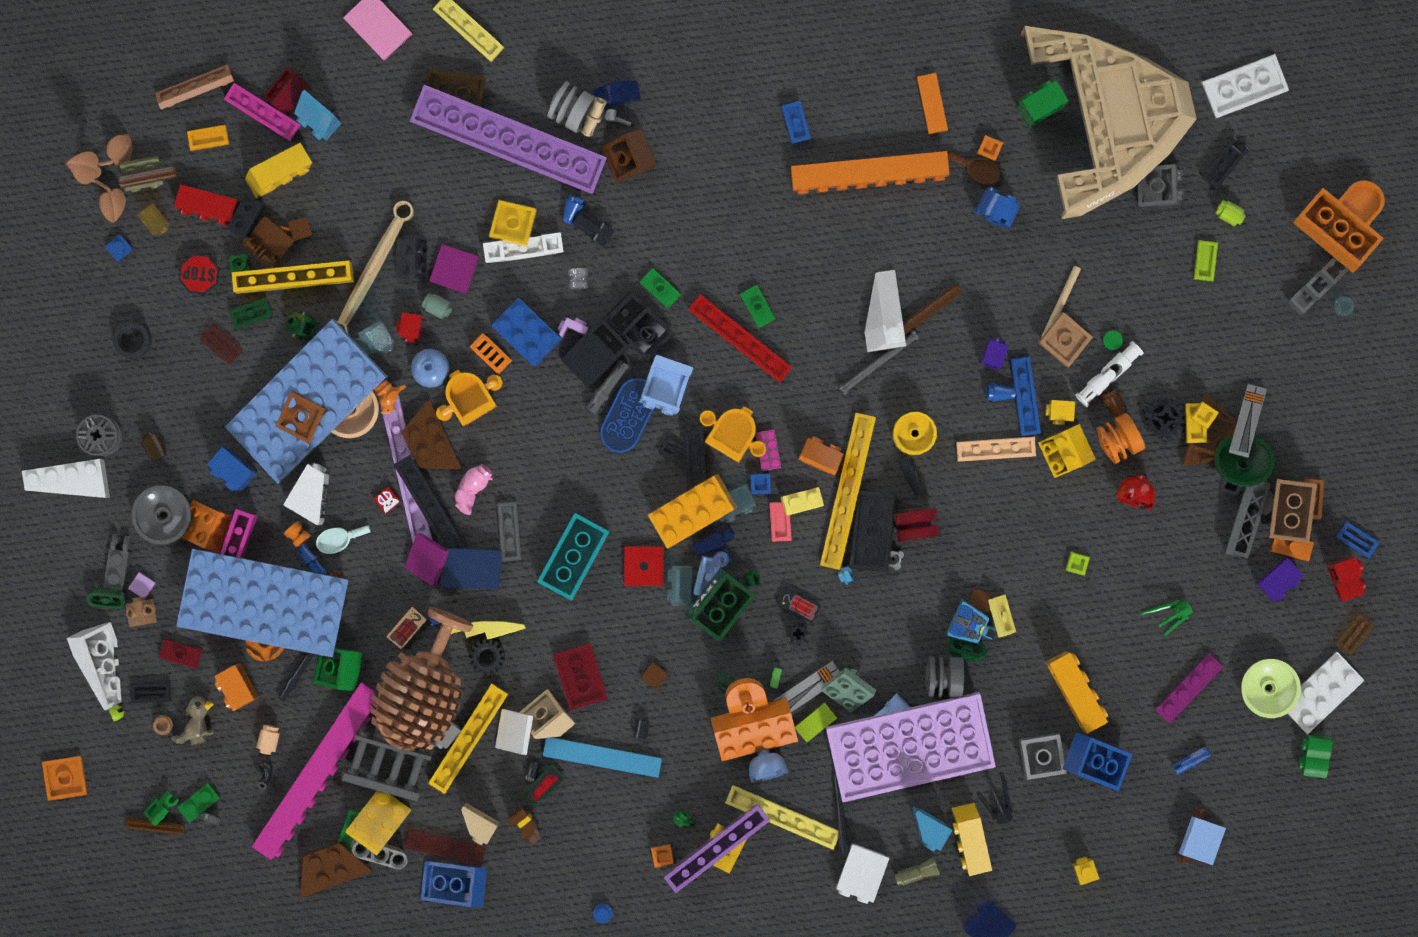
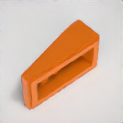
M484 333L470 346L498 375L512 361ZM486 340L488 343L479 351L477 348ZM492 346L493 349L484 356L483 353ZM497 351L499 354L496 356V358L492 362L489 361L492 355ZM503 357L505 360L496 367L495 364Z

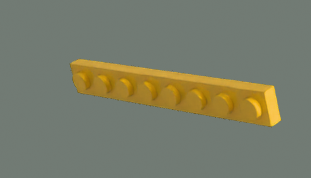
M859 413L855 414L821 558V566L838 570L841 568L876 417Z

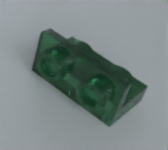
M720 672L714 687L725 694L727 688L735 682V678L729 673L724 674Z

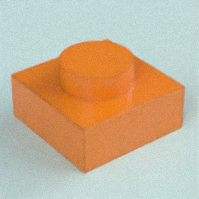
M985 135L977 154L995 162L1003 142Z
M670 844L651 847L655 868L674 864Z

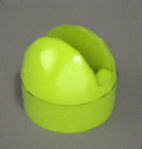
M114 705L108 709L114 722L124 716V711L118 712L122 708L120 705Z

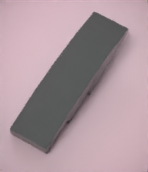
M1332 257L1290 298L1288 304L1300 316L1303 315L1349 269Z

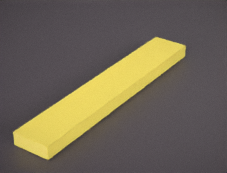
M732 786L725 804L746 812L758 803L770 818V823L834 850L839 838L837 829L737 786Z

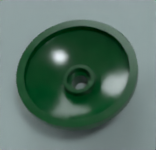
M1233 435L1225 438L1219 444L1215 452V466L1218 473L1227 482L1240 487H1252L1263 483L1271 475L1275 464L1274 454L1270 446L1261 438L1254 435L1249 457L1229 453Z

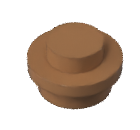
M161 715L154 720L153 728L156 733L166 735L172 731L173 721L170 717Z

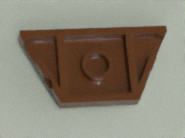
M1207 393L1203 394L1202 401L1219 413L1207 429L1206 443H1188L1182 463L1183 466L1215 461L1217 447L1225 438L1233 435L1237 421L1231 415H1228Z
M428 400L401 432L403 439L418 468L461 469L460 464L430 400Z
M341 841L306 853L303 856L300 896L303 898L371 873L372 868L357 858Z

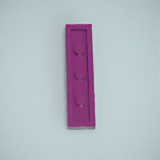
M1208 653L1162 701L1155 711L1170 724L1216 676L1223 666Z

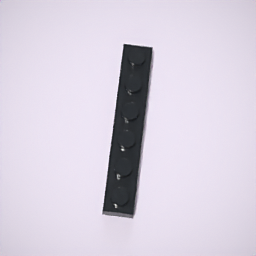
M411 455L394 463L395 469L441 546L466 548Z

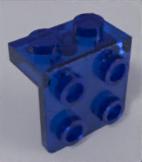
M988 899L977 907L978 911L973 916L970 915L964 921V926L962 927L971 937H1008L1016 929V924Z

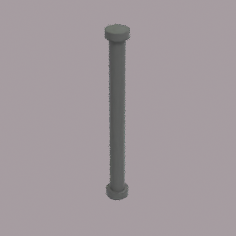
M913 329L905 337L906 346L914 340L920 339ZM906 346L889 349L845 384H840L838 386L844 395L848 394V390Z

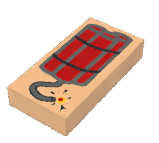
M411 607L386 637L402 649L427 619L415 608Z

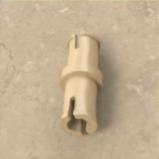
M595 97L590 111L586 114L587 119L581 129V133L585 136H592L597 123L601 121V114L607 103L603 98Z

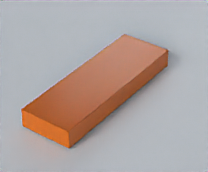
M936 73L918 76L917 82L928 135L948 131Z

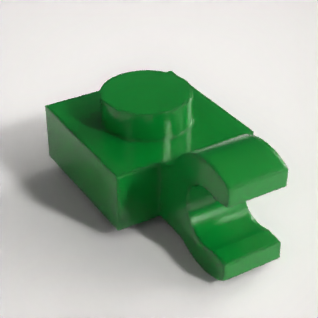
M166 791L160 800L156 798L143 813L156 826L169 812L167 808L175 806L179 799L175 795L172 797V794Z

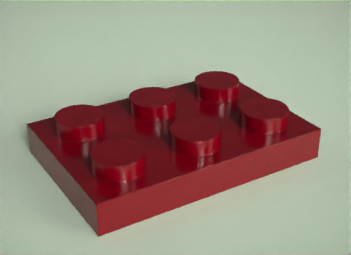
M591 643L553 654L570 711L608 699Z

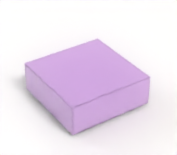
M139 572L128 589L146 599L156 582Z

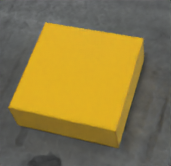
M1202 401L1191 416V419L1208 429L1219 412Z

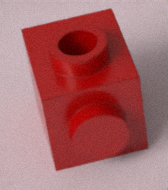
M402 313L401 321L398 320L396 325V332H399L398 336L403 337L405 342L414 343L415 339L420 340L423 316Z

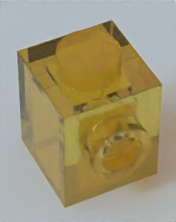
M153 203L137 215L153 235H161L168 230L167 226L170 222Z

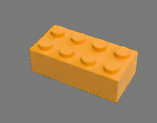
M716 474L648 514V517L668 549L738 507L719 474Z
M1065 651L1045 662L1083 732L1088 734L1108 723L1106 720L1108 714L1103 706L1098 705L1096 700L1099 697L1094 689L1089 688L1087 683L1090 681L1086 673L1079 670L1078 665H1080V662L1075 654Z

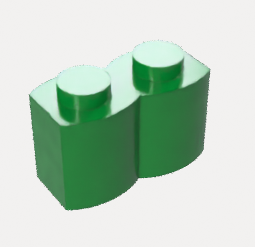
M1307 734L1306 739L1302 740L1301 750L1304 751L1302 758H1299L1298 769L1301 770L1302 775L1327 778L1333 740L1330 737Z

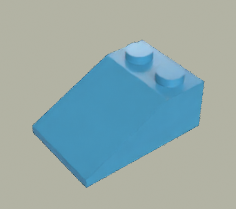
M304 90L301 93L294 113L298 116L296 121L303 127L308 125L312 128L313 131L311 133L317 139L321 140L323 138L327 141L341 125V122L308 92Z

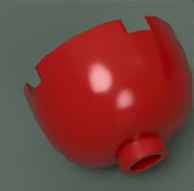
M1137 475L1136 478L1129 477L1119 485L1115 497H1119L1118 500L1135 508H1138L1137 505L1144 506L1143 510H1152L1156 499V491L1153 485L1147 482V477Z

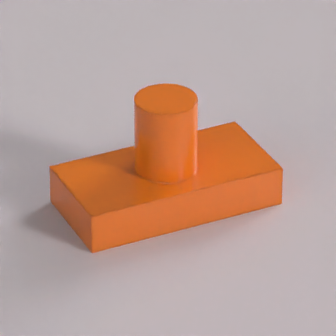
M1273 539L1270 552L1309 561L1314 542L1305 543Z

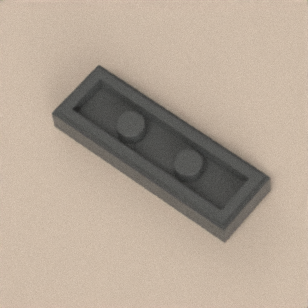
M517 501L497 503L502 561L522 560Z

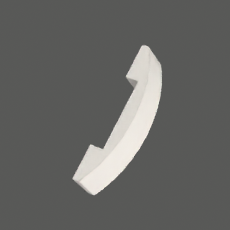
M561 232L530 237L527 247L504 241L483 243L486 263L519 260L563 252Z

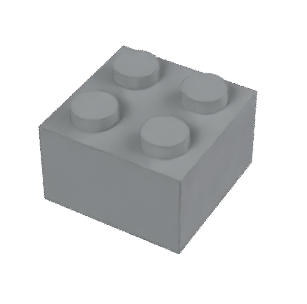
M1053 733L1019 739L1024 775L1027 780L1066 774V771L1062 769L1065 762L1060 734Z

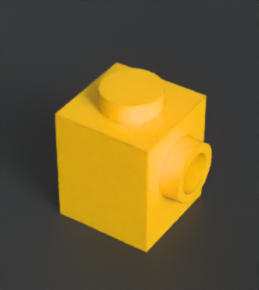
M1050 400V403L1046 404L1045 416H1049L1048 420H1052L1053 424L1065 425V421H1074L1075 402Z
M1082 857L1072 864L1080 885L1099 879L1094 861L1091 858Z

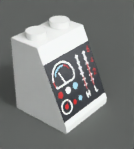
M314 463L313 465L307 464L283 505L314 524L322 525L325 518L329 474L325 473L326 468Z

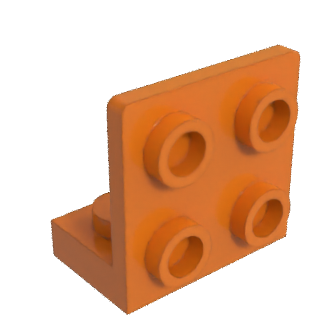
M193 500L190 505V525L181 538L204 549L220 553L233 516Z

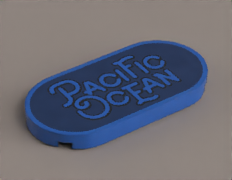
M635 378L625 382L621 386L602 424V442L613 452H627L635 447L654 410L644 407V403L639 402L646 380Z

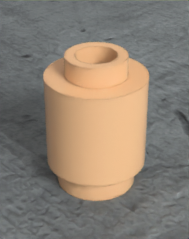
M263 725V729H260L256 747L260 749V753L271 755V752H276L280 735L278 727Z

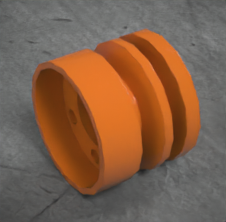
M1127 413L1114 419L1115 429L1109 422L1105 423L1106 431L1102 426L1096 428L1099 443L1104 453L1114 464L1120 462L1118 454L1123 460L1127 458L1125 449H1128L1133 455L1145 449L1143 439L1135 423Z

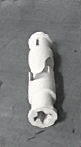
M1133 341L1129 343L1130 346L1122 353L1119 352L1101 370L1100 374L1094 376L1080 393L1075 394L1076 398L1085 407H1088L1089 402L1096 395L1099 396L1111 382L1124 373L1132 365L1131 362L1139 355L1142 356L1144 354ZM1111 365H1118L1119 370L1117 374L1109 368Z

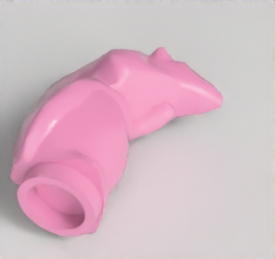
M483 464L468 470L462 478L458 490L455 492L454 498L457 503L455 506L464 514H471L476 497L475 494L487 486L488 480L493 479L492 471Z

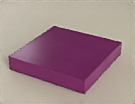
M442 244L430 282L467 294L479 257Z
M417 533L404 568L431 586H437L449 551L424 534Z

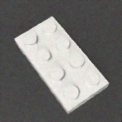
M1335 652L1301 684L1299 700L1295 707L1287 714L1306 734H1309L1364 679L1338 652Z

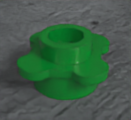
M246 254L229 257L231 273L250 270Z
M676 810L673 822L680 828L685 829L687 826H690L692 819H690L691 817L687 812Z

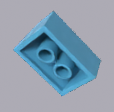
M913 805L912 811L919 836L922 839L921 842L932 851L936 849L941 851L952 829L948 824Z

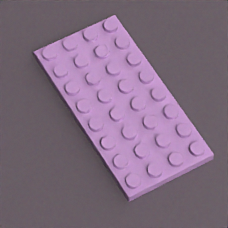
M980 692L826 727L842 802L995 767Z

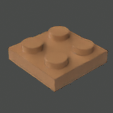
M1062 312L1038 343L1065 367L1069 368L1093 337Z

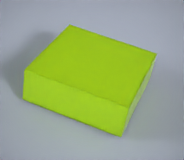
M1070 552L1065 570L1085 576L1090 557Z

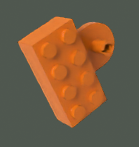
M1370 181L1355 182L1339 200L1322 188L1293 223L1354 273L1384 239L1369 226L1384 207V194L1376 184Z
M743 678L733 682L725 693L729 713L711 717L722 761L798 742L787 698L767 702L763 685L752 678Z

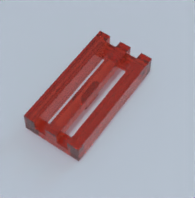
M211 325L210 329L200 338L206 346L228 365H231L243 351L214 325ZM213 331L217 333L223 340H225L230 346H232L236 350V352L233 353L231 350H229L211 333ZM209 337L211 340H213L226 353H228L231 356V358L228 359L206 339Z

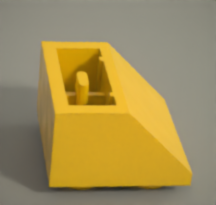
M1080 424L1038 442L1054 478L1096 460Z

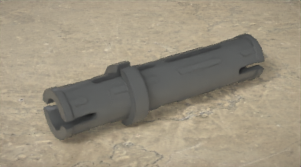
M618 359V362L598 390H595L594 397L585 408L596 415L604 401L609 399L608 395L629 366Z

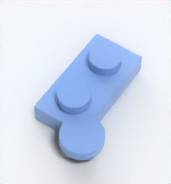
M719 551L714 557L702 556L693 592L695 595H700L719 568L728 564L729 557L725 552Z

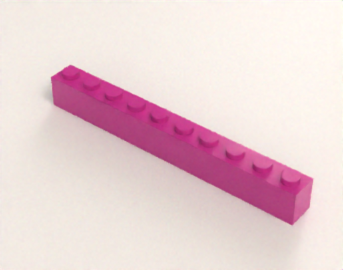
M364 682L360 683L252 847L270 860L275 856L279 858L285 849L282 845L286 840H291L296 832L293 830L297 823L301 825L307 816L304 812L308 807H313L317 801L316 794L318 791L323 792L328 784L326 779L330 774L332 776L339 768L337 765L340 758L344 760L349 753V744L351 741L353 743L357 741L354 738V733L358 732L362 725L366 727L371 720L369 705L376 704L371 698L373 693L376 692L378 694V691Z

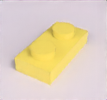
M819 487L781 497L785 516L824 506Z
M1006 594L989 599L990 611L998 637L1015 633L1016 629Z

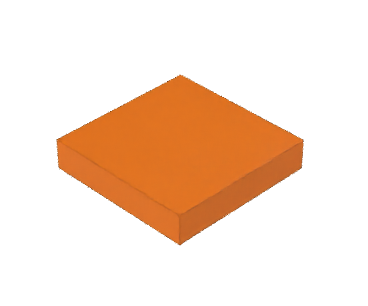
M82 755L42 762L48 801L88 794Z

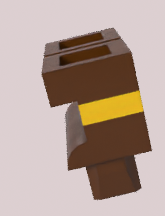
M525 805L508 816L507 822L513 827L517 824L522 830L521 840L525 837L533 845L541 838L542 834L537 829L538 822Z

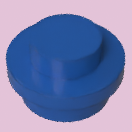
M599 904L593 911L594 919L602 924L609 922L613 915L611 907L607 904Z

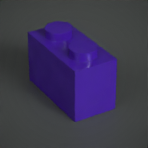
M998 338L987 341L979 364L995 370L1001 369L1009 346L1005 345L1006 341Z
M1284 558L1261 578L1256 585L1270 601L1275 602L1277 600L1279 602L1287 595L1286 591L1292 587L1294 589L1302 582L1300 579L1304 575L1288 558Z

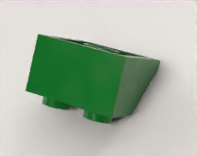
M335 647L333 657L318 655L314 683L338 690L356 691L363 653Z

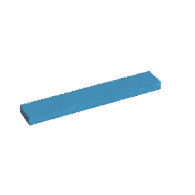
M553 737L546 738L543 752L545 757L657 778L659 777L662 758Z

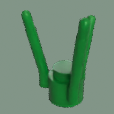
M1177 599L1172 603L1142 611L1141 615L1175 607L1172 609L1174 614L1158 624L1159 627H1162L1173 619H1178L1163 633L1164 636H1167L1179 624L1188 619V616L1193 611L1186 600L1180 602Z

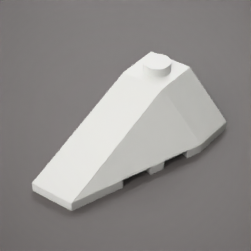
M895 270L875 273L865 328L867 352L906 346Z

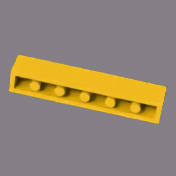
M350 261L232 272L233 292L236 294L354 282L352 262Z

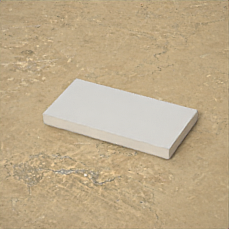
M1275 54L1201 82L1215 119L1289 91Z

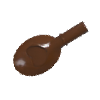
M952 151L950 152L948 159L962 165V167H966L968 175L978 184L990 186L999 180V170L991 161L983 158H975L969 161L967 158L965 159Z

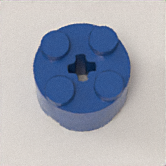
M988 187L984 191L974 213L979 217L983 214L985 215L984 220L1002 228L1006 225L1007 229H1010L1020 208L1019 203L1016 202L1017 199L1007 194L1004 197L998 194V190Z

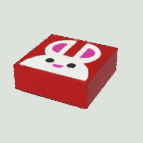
M389 487L373 499L385 514L401 502Z

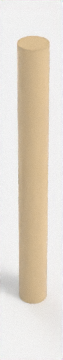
M1073 267L1042 336L1060 315L1081 268Z

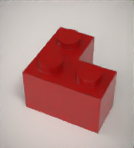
M1346 557L1326 565L1339 602H1345L1365 594L1364 589H1366L1363 578H1360L1363 576L1362 571L1364 568L1361 561L1357 560L1356 557Z

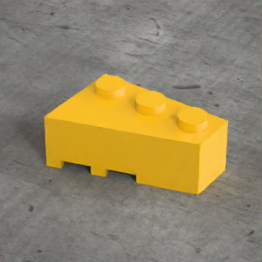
M301 143L250 168L245 181L256 199L270 193L281 184L289 183L293 180V177L297 175L302 176L309 172L312 161Z
M975 803L952 808L955 823H952L955 835L958 834L959 840L956 841L959 853L962 852L964 857L960 858L963 870L967 869L969 876L992 871L981 818Z

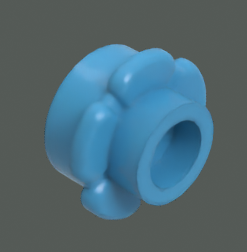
M841 566V570L838 571L839 579L848 585L849 582L854 581L850 566Z

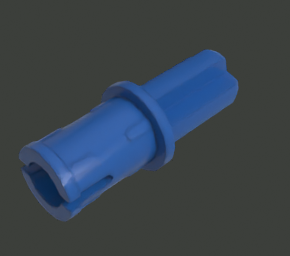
M306 543L301 544L295 549L305 562V566H309L313 573L327 574L317 560L318 556L311 552Z
M1203 747L1191 755L1187 754V757L1172 764L1177 775H1180L1192 767L1196 768L1195 765L1208 759L1211 754L1206 747Z

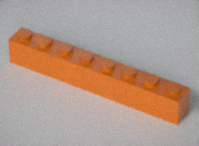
M947 151L791 166L793 191H797V194H808L809 190L817 189V193L828 192V188L835 187L836 191L847 190L848 186L862 189L867 188V184L883 187L887 186V182L903 185L906 184L907 180H914V183H923L928 178H933V181H943L945 177L949 176Z

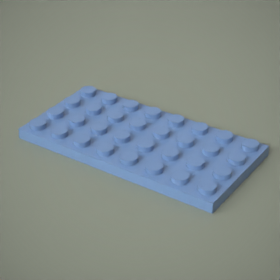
M331 319L225 428L279 484L387 375L336 320ZM291 391L327 408L320 425L317 426L311 444L276 427ZM292 397L289 408L296 405V398ZM304 410L307 413L309 420L310 415L306 410ZM299 412L298 419L301 422L305 421V415ZM290 423L285 426L286 428L296 432V426L294 424Z
M192 549L176 627L333 657L349 580Z

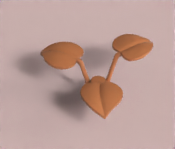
M128 134L114 136L108 142L107 155L111 159L109 161L99 163L95 153L86 151L73 156L66 162V165L79 183L89 184L94 182L106 189L107 192L100 196L99 205L103 215L111 223L116 222L121 216L126 198L120 189L114 188L111 190L108 186L98 181L97 178L101 175L100 166L114 163L117 168H120V163L131 160L132 142Z

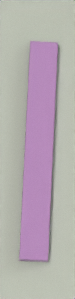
M399 394L395 401L393 412L391 414H383L394 463L411 455L401 434L406 424ZM396 470L412 541L414 542L417 533H422L433 540L428 522Z

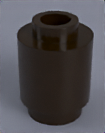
M151 431L142 436L143 440L140 443L149 459L152 458L153 462L167 455V449L158 433L154 434Z

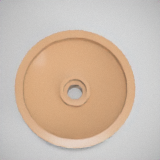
M372 391L332 433L343 438H356L367 433L374 426L378 418L379 404L375 393Z

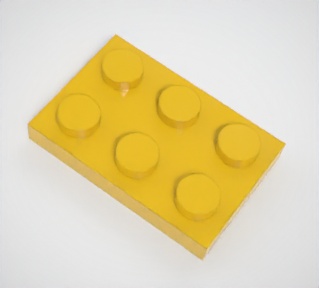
M377 790L345 833L372 853L378 855L408 816L411 809L391 794Z

